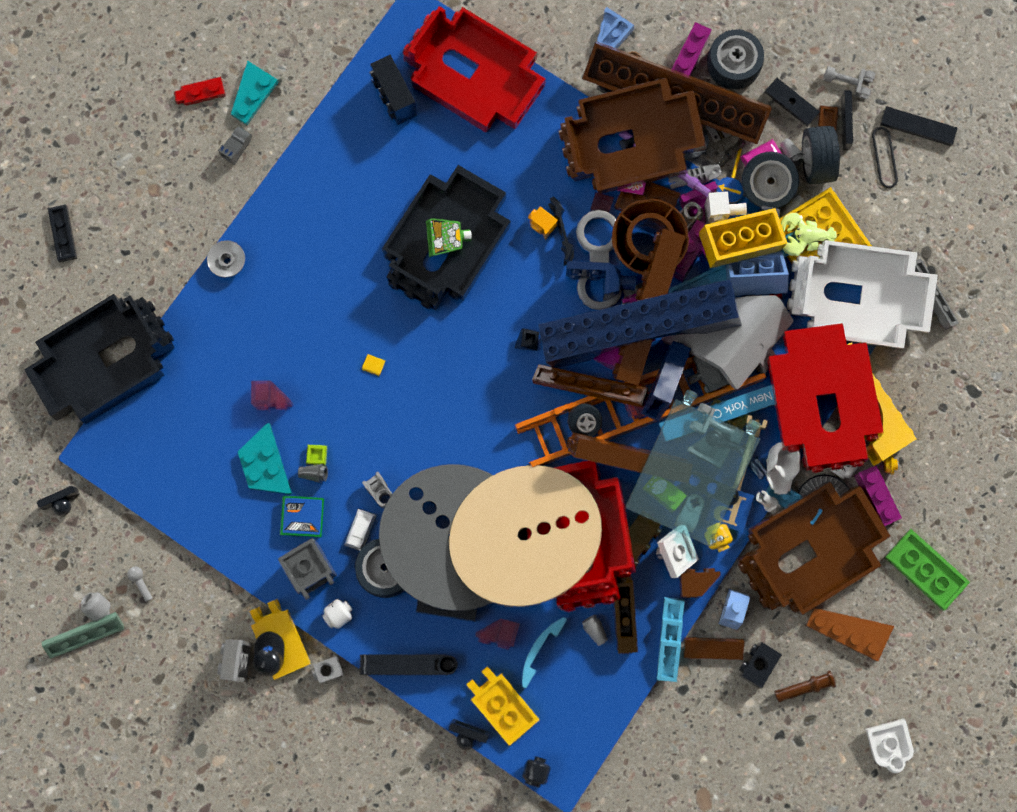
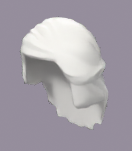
M777 443L770 449L766 461L767 481L771 489L774 490V493L781 495L791 491L792 481L800 471L799 452L789 453L788 450L783 451L782 443Z

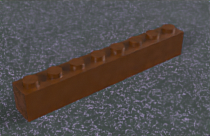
M666 229L656 232L653 243H655L654 250L650 251L647 258L649 266L647 270L643 271L641 278L643 285L642 288H638L635 299L637 301L668 293L686 236ZM653 339L619 347L618 355L620 357L618 363L615 362L613 366V378L638 386Z

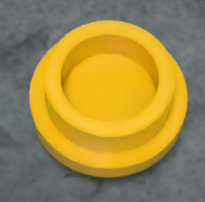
M893 455L884 460L885 473H890V475H894V471L898 470V461L894 459Z

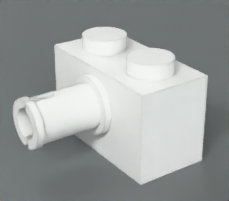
M728 192L709 193L705 202L706 224L727 220L733 215L747 214L746 203L729 204Z

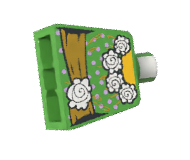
M429 219L426 221L429 257L462 249L463 241H471V230H461L460 222L440 219Z

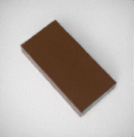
M820 105L817 127L833 126L837 132L839 107Z

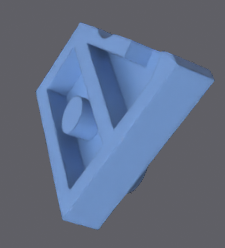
M606 7L597 41L618 49L635 28L632 23Z

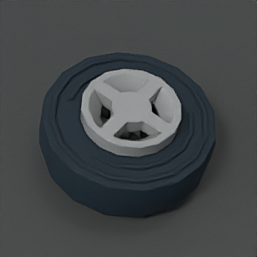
M577 405L568 415V427L573 433L593 437L602 427L601 413L593 405Z

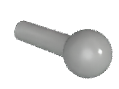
M131 567L127 573L128 579L136 583L145 602L152 599V596L142 579L143 571L139 567Z

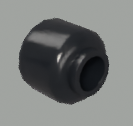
M535 756L534 760L528 759L526 761L522 777L526 780V784L540 788L541 785L547 783L551 767L546 764V759Z

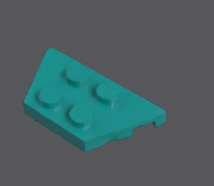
M267 423L238 451L249 489L290 495L292 494L271 424Z

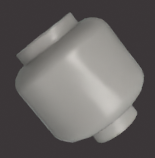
M99 592L88 593L81 601V611L92 621L101 620L110 614L111 604Z

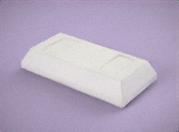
M358 509L345 546L360 551L367 542L376 515Z

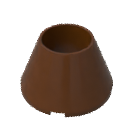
M647 199L635 201L623 209L613 226L612 244L618 259L624 266L641 275L645 269H648V256L637 251L632 243V231L642 226L651 227L657 232L661 229H666L686 236L677 265L681 262L688 249L689 235L684 217L674 206L662 200Z

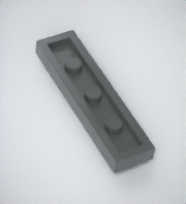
M922 259L916 260L915 272L930 274ZM936 285L933 311L938 317L939 324L947 330L958 325L959 322Z

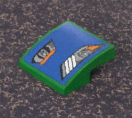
M282 496L280 535L322 537L324 498Z

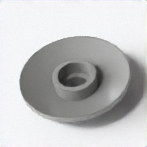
M228 240L220 241L209 250L207 263L215 275L228 278L235 276L242 270L245 264V254L237 243ZM226 258L231 259L230 263L228 264L224 263V260Z

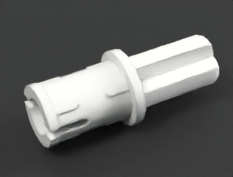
M761 491L756 496V500L764 506L766 511L772 514L783 508L778 503V500L771 497L766 491Z

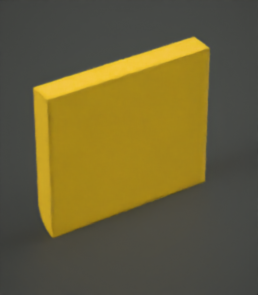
M367 354L362 370L380 376L386 361Z

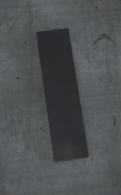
M888 106L884 109L880 123L881 126L951 147L958 127Z

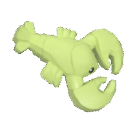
M790 213L784 216L781 221L784 232L786 225H789L787 232L798 225L795 236L799 243L793 237L788 236L790 243L787 242V245L783 248V251L790 256L801 254L807 244H809L807 251H813L818 249V242L825 240L834 241L837 237L834 228L830 227L828 231L817 228L816 222L808 220L805 224L802 216L797 213Z

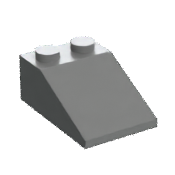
M226 639L225 643H222L221 655H223V660L218 666L220 679L247 682L252 648L251 642Z

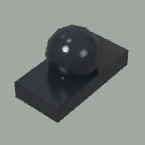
M71 485L38 500L37 505L42 510L52 507L56 515L64 516L72 508L69 499L80 495L78 488Z
M452 719L448 729L458 733L456 742L462 750L473 748L476 740L486 744L490 734L489 731L456 719Z

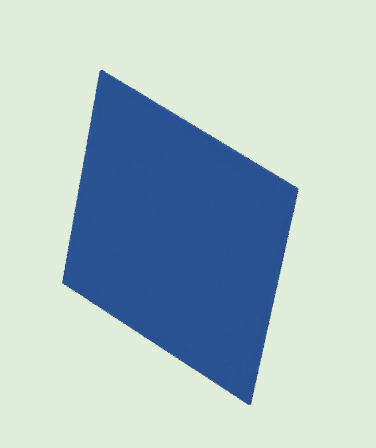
M396 0L218 240V242L225 240L233 241L243 249L245 264L242 270L232 277H219L210 270L206 257L162 316V320L165 323L163 328L166 332L169 331L174 338L172 343L175 347L158 358L164 367L162 372L165 376L89 423H83L60 454L59 460L266 605H268V602L278 599L282 611L288 609L296 626L358 669L360 668V655L453 656L457 660L458 666L457 670L451 675L368 676L456 737L458 733L448 730L452 719L489 731L490 734L486 744L476 740L473 747L474 750L563 812H571L657 681L664 597L684 599L685 601L682 619V643L684 637L687 636L749 541L748 535L750 534L747 530L761 522L768 512L756 500V496L759 492L766 491L769 483L767 476L759 479L749 466L747 467L740 490L755 495L744 532L729 528L733 537L732 542L728 544L730 548L718 552V549L711 550L704 537V533L707 531L706 527L714 524L706 521L713 498L689 488L686 483L664 478L687 495L671 513L642 489L653 475L598 463L601 480L618 477L621 482L629 529L642 510L662 523L659 527L662 531L656 540L652 537L648 544L651 547L645 555L640 554L637 559L640 563L635 568L636 573H631L630 575L634 586L638 652L618 654L613 603H598L591 608H584L582 606L577 607L574 611L565 612L557 606L556 597L543 603L529 606H507L493 602L484 607L477 608L476 621L472 622L417 613L418 600L406 591L394 597L380 598L368 593L360 585L355 573V562L360 551L345 546V542L358 509L376 515L366 544L378 539L380 521L384 511L362 483L363 481H368L378 471L393 494L404 481L414 474L439 465H466L481 469L492 475L507 469L530 465L529 462L545 455L535 429L518 434L515 424L588 396L533 384L532 379L538 364L551 367L545 361L538 324L597 310L586 306L579 298L577 290L578 280H572L566 276V266L563 265L565 254L560 249L562 247V240L558 226L545 240L543 234L540 235L530 227L528 216L534 209L537 211L541 206L554 217V212L548 206V203H551L550 198L554 196L565 210L562 220L569 244L574 246L573 261L590 262L589 252L582 248L577 239L576 230L579 221L584 215L592 211H606L616 219L622 212L614 209L621 191L616 190L599 194L592 185L594 177L574 181L567 174L566 166H569L568 159H565L562 148H565V144L559 136L560 124L565 123L564 118L572 116L574 120L582 118H579L577 112L578 100L588 98L587 95L537 63H534L531 70L546 78V84L516 129H513L496 118L486 133L413 88L411 76L416 68L404 61V47L413 40L416 30L424 25L423 21L428 14L430 15L433 10L436 11L440 6L445 9L446 18L452 21L455 11L438 0ZM447 51L443 55V62L468 79L471 78L479 66L456 51ZM388 55L392 56L413 96L418 115L397 125L395 119L391 120L389 117L386 104L383 105L379 97L380 93L378 89L374 88L369 73L372 71L371 63ZM628 130L627 132L633 136V131ZM619 133L604 136L598 142V149L604 154L623 150L620 146V140L623 138L619 136ZM686 161L687 170L698 167L690 161ZM457 165H460L506 192V200L499 209L498 214L509 219L511 227L465 300H455L447 292L436 310L432 308L429 310L420 304L421 301L416 298L411 300L404 295V291L400 289L398 291L394 290L388 285L386 276L390 272L389 264L391 261L384 257L385 254H383L382 248L428 176L431 174L447 183ZM668 178L652 182L671 189L670 185L673 184L669 183ZM715 178L707 183H703L702 185H706L714 181L717 185L720 180ZM685 185L672 190L683 195L693 189ZM742 196L738 202L729 203H746V215L756 213L760 209V207L754 205L745 196ZM678 199L675 208L680 212L682 207ZM733 215V216H730L729 219H731V218H736V217H740V216H744V215ZM592 219L585 226L584 235L590 244L604 246L611 241L613 228L604 219ZM642 226L632 231V243L641 254L648 256L650 251L654 250L655 243H653V239L657 232L655 229ZM614 249L609 252V263L619 269L621 275L636 276V285L643 282L641 274L631 271L622 264ZM428 252L423 261L424 268L428 271L438 270L449 253L429 257ZM703 252L683 282L713 269L710 268ZM786 256L784 259L789 274L787 293H782V299L780 300L787 309L788 298L792 296V291L789 290L791 279L794 280L795 272H792V264ZM226 258L224 263H230L231 259ZM673 277L669 289L683 282ZM588 278L585 283L586 294L593 301L604 302V278H600L599 281H592ZM829 282L824 287V295L828 300L860 304L862 286ZM623 290L618 302L612 307L622 305L621 299L625 297ZM791 315L793 323L786 331L807 328L808 321H811L812 317ZM522 328L539 332L537 351L515 349V344ZM783 335L772 347L776 355L786 354ZM663 337L655 338L656 341L652 342L642 375L660 368L666 351L670 346L661 340ZM867 344L869 356L876 345ZM367 354L386 361L380 376L362 370ZM593 359L558 368L624 383V381L613 378L614 374H612L611 369ZM769 367L767 373H765L766 378L764 381L705 404L711 406L772 385ZM693 368L683 371L693 398L703 396L698 381L690 385V381L687 380V377L695 374ZM754 369L749 377L760 374V372ZM653 383L646 385V388H648V393L650 392ZM679 384L673 396L676 406L686 402ZM835 394L816 396L822 427L837 406ZM605 401L594 405L602 416L601 429L603 434L616 429ZM611 401L621 427L634 422L627 404ZM775 405L721 423L731 428V430L736 427L744 430L743 436L737 444L741 446L747 443L749 437L747 433L750 426L746 424L748 415L753 417V423H755L756 419L760 420L759 425H762L763 420L768 421L766 430L760 431L759 438H756L752 453L759 457L758 460L767 469L766 461L770 449L777 443H782ZM633 406L639 420L647 417L641 414L642 407ZM699 406L609 440L684 458L693 464L691 472H700L733 487L742 459L736 453V450L730 449L719 469L687 452L688 447L706 436L709 431L714 430L712 427L707 428L704 434L694 432L665 442L659 423L696 411ZM568 412L555 417L566 444L568 437L572 436L567 423ZM552 422L539 426L549 454L562 450ZM267 423L271 424L292 494L290 495L249 489L238 451ZM307 445H324L328 447L326 460L328 478L326 481H322V483L298 477L299 467L311 466L306 464ZM801 448L800 451H798L800 454V461L804 457L803 448ZM570 455L544 466L554 468L588 460L575 458ZM693 474L690 476L689 482L696 486L699 484L700 478L698 475ZM709 483L707 486L708 492L714 494L717 484ZM417 487L412 488L409 491V496L412 500H421L423 498V491ZM691 494H698L703 498L704 504L694 531L688 533L699 560L688 569H695L697 573L703 572V569L715 568V572L720 571L721 575L702 597L680 598L679 577L671 578L664 559L657 557L662 555H656V550L659 547L657 542L677 527L674 526V522L685 499ZM384 495L381 498V503L386 504L390 496ZM282 496L324 498L322 537L280 535ZM695 498L692 501L689 500L692 508L698 506ZM430 501L425 502L422 506L423 512L428 515L434 514L437 509L436 505ZM441 515L436 518L435 523L438 528L445 529L449 526L450 521L448 517ZM313 538L320 545L337 577L333 579L334 584L330 585L327 582L308 594L310 598L306 600L304 596L297 593L278 558ZM383 564L381 566L383 568L382 571H386L387 567ZM336 599L342 602L347 601L353 609L350 612L352 619L339 629L335 627L330 628L322 617L324 615V608ZM592 615L600 618L608 639L599 646L583 629L582 622ZM563 617L567 620L557 637L549 633L530 665L536 672L528 686L524 688L522 686L524 665L533 644L551 624ZM487 666L496 677L502 674L540 719L510 746L472 702L471 698L475 695L466 685L472 679L479 688L487 682L488 679L481 672ZM535 756L546 759V764L551 767L547 783L541 785L540 788L526 784V780L522 777L526 761L528 759L534 760Z

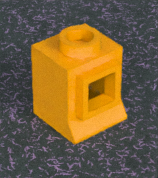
M541 206L537 211L534 209L528 216L530 227L540 235L543 234L545 240L558 226L556 224L558 220Z

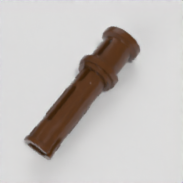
M829 670L826 674L817 677L813 675L805 682L775 690L774 693L777 702L780 703L807 693H820V690L829 687L836 688V683L832 672Z

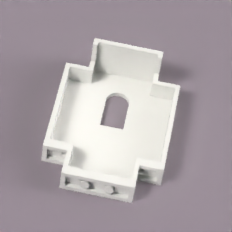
M825 240L822 242V245L819 244L817 255L820 256V259L817 256H799L793 261L792 272H795L794 280L791 279L789 290L792 291V296L788 298L787 310H789L790 315L812 317L811 321H808L807 328L843 323L847 342H867L869 345L899 349L904 348L907 330L923 333L930 332L938 275L915 272L917 252ZM829 282L862 286L860 304L828 300L824 295V287Z

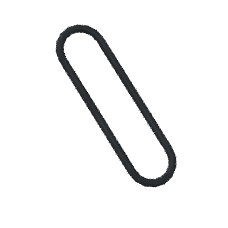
M877 127L872 133L879 180L883 187L893 188L898 183V175L891 135L887 128ZM877 130H884L888 135L895 175V183L890 186L884 184L882 180L875 140Z

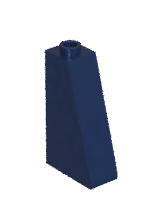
M673 340L666 351L641 414L656 421L661 419L672 402L691 348Z

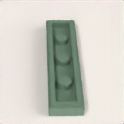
M114 612L103 617L101 620L89 622L42 641V647L49 658L52 659L124 630V624L118 614Z

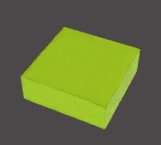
M307 445L306 464H323V466H326L328 447L324 445Z

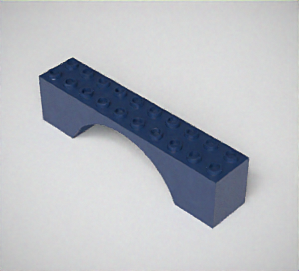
M729 279L538 324L546 363L553 368H560L591 361L605 352L641 341L683 334H707L742 326L734 288Z

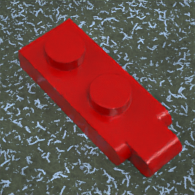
M221 77L180 87V90L174 92L176 104L184 103L185 106L226 96Z

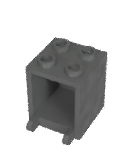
M313 538L278 558L298 594L304 596L306 600L310 598L308 595L310 592L327 582L330 585L334 584L333 579L337 577L320 545Z

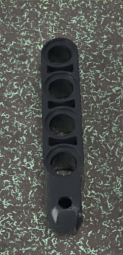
M362 654L360 655L359 675H451L457 670L458 664L457 660L451 655Z

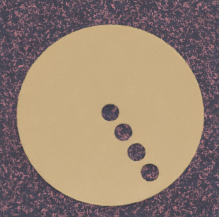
M531 465L519 466L504 470L489 477L474 488L457 510L449 537L452 563L465 585L475 594L488 601L507 606H529L543 603L569 590L590 568L596 557L601 540L600 513L594 498L587 488L566 472L539 465L534 467ZM579 511H586L589 514V519L587 522L580 524L575 521V515ZM563 516L569 518L570 524L567 528L559 529L556 527L558 518ZM542 522H547L551 525V530L546 535H540L537 532V526ZM522 528H529L532 531V535L528 540L522 541L518 538V532Z

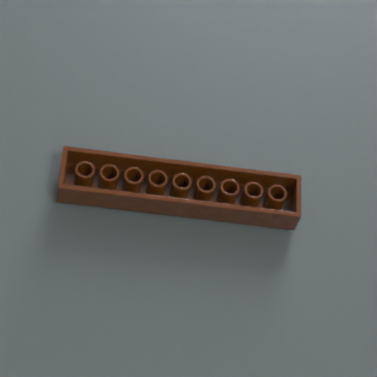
M598 41L595 42L582 77L583 80L616 91L667 78L671 95L694 91L701 124L758 144L771 112V106Z

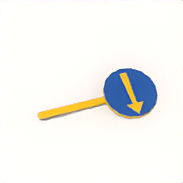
M741 148L738 149L732 176L722 178L717 184V192H728L729 203L738 202L743 196L742 184L735 179L742 152Z

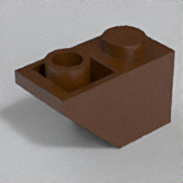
M715 568L703 569V572L696 573L695 569H687L679 576L680 598L702 597L720 577V571L715 572Z

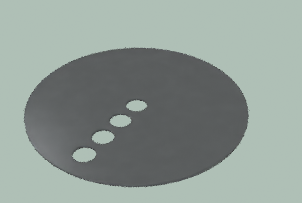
M439 465L414 474L404 481L391 495L380 521V550L391 576L402 589L415 599L432 607L451 611L472 610L493 603L475 594L465 585L454 568L449 548V533L457 510L472 490L493 476L492 474L466 465ZM415 487L420 488L423 491V498L418 501L412 500L409 496V491ZM430 501L436 505L437 509L434 514L428 515L423 512L422 506L425 502ZM438 516L448 517L450 524L447 528L440 529L436 526L435 520ZM522 528L518 532V538L522 541L528 540L527 528Z

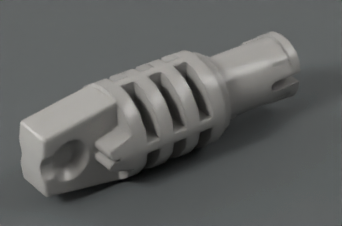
M719 164L697 167L688 170L687 173L691 177L699 179L701 184L722 175ZM678 176L668 178L669 183H673L670 185L671 190L685 185L688 186V183Z

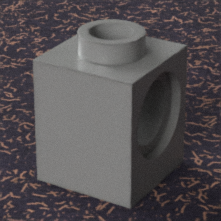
M338 657L313 664L312 674L314 680H318L320 684L344 676ZM325 665H329L332 669L331 674L327 677L322 674V668Z

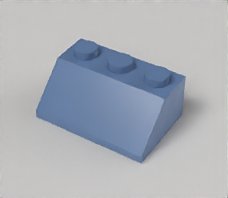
M775 252L726 264V278L731 280L735 296L787 293L789 274L783 252Z

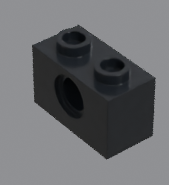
M759 642L758 645L754 644L749 651L751 657L748 662L744 661L740 666L739 671L741 673L739 677L762 689L782 654L765 643ZM756 659L763 661V668L761 670H757L754 666Z

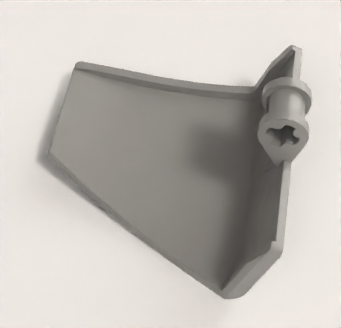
M775 295L736 297L742 326L707 334L667 336L661 340L667 345H671L674 340L691 348L689 354L718 368L734 389H739L754 369L760 373H767L769 356L776 355L772 347L784 334V331L793 323V319L784 304Z

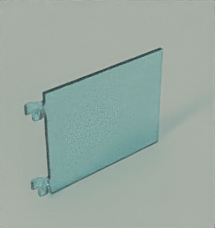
M687 390L683 402L675 399L625 508L711 546L760 441L759 438L754 436L760 423L750 419L746 431H742L693 408L691 404L694 402L697 393Z

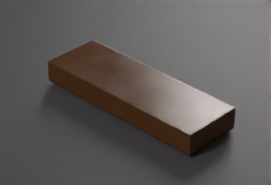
M684 637L683 656L684 658L743 660L744 639Z

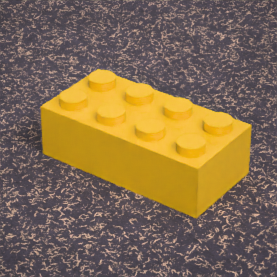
M775 208L706 224L699 232L710 268L779 252L787 245V240Z

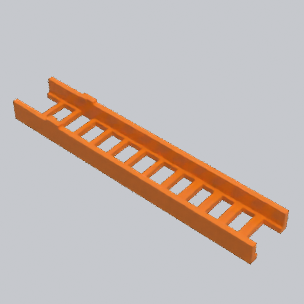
M695 356L687 358L683 371L693 368L696 374L697 369L692 360ZM659 369L642 375L638 386L646 387V385L654 383ZM682 372L678 384L686 402L676 406L672 399L669 409L665 411L659 421L697 407L701 403L705 404L762 382L766 375L765 373H760L747 378L739 389L726 385L711 393L704 391L703 387L705 384L699 380L698 383L703 396L694 399ZM587 396L517 423L515 428L518 434L535 429L545 456L529 462L534 467L537 465L544 466L571 455L568 452V448H566L565 440L555 417L567 412L570 413L577 405L590 404L594 406L605 401L616 429L604 434L602 429H600L597 433L598 436L595 438L608 441L658 421L649 417L639 420L633 405L627 404L634 422L621 427L610 400ZM552 422L562 450L549 454L539 426Z

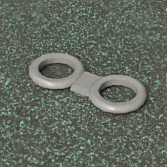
M597 210L589 212L581 218L577 225L576 235L578 242L583 249L589 252L590 262L609 263V252L614 249L612 239L604 246H594L586 240L584 228L588 222L597 218L606 220L613 228L616 218L606 211ZM581 277L578 280L577 290L579 298L591 309L602 310L610 308L621 297L622 290H620L618 295L607 301H593L585 291V283L588 277Z

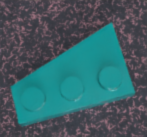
M247 61L231 112L232 117L248 126L279 83L278 79Z

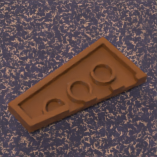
M813 608L805 625L876 662L879 661L894 628L892 625Z

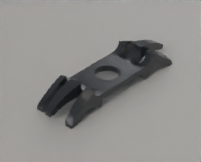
M552 196L550 198L551 203H548V206L554 212V217L558 220L557 224L562 240V247L560 249L565 254L563 265L566 266L567 261H573L574 246L569 244L562 220L565 210L561 203Z

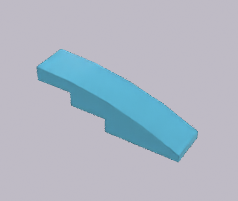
M664 597L657 680L677 682L684 599Z

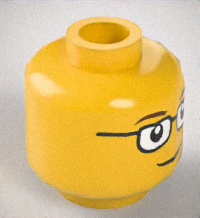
M718 522L706 527L707 531H705L704 537L711 550L718 549V552L730 548L728 544L732 542L733 537L726 524Z

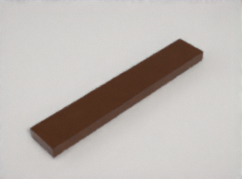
M538 364L532 379L533 384L642 408L648 394V388L540 364Z

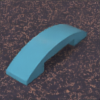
M563 617L551 624L533 644L524 665L522 686L524 688L528 686L536 672L530 665L549 633L557 637L567 620Z

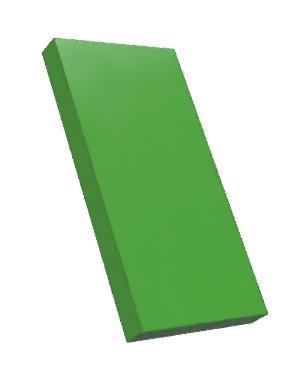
M909 529L884 557L942 611H945L970 583L969 580L912 529Z

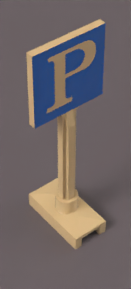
M748 415L746 424L750 426L747 433L749 437L733 484V488L739 492V500L734 505H726L712 499L706 518L708 522L714 524L720 522L721 524H726L728 528L742 533L744 532L755 495L742 492L740 489L756 438H759L761 430H766L768 421L763 420L762 425H759L760 420L757 419L753 423V417ZM716 486L714 494L718 491V486ZM727 491L725 499L728 502H733L736 499L735 492Z

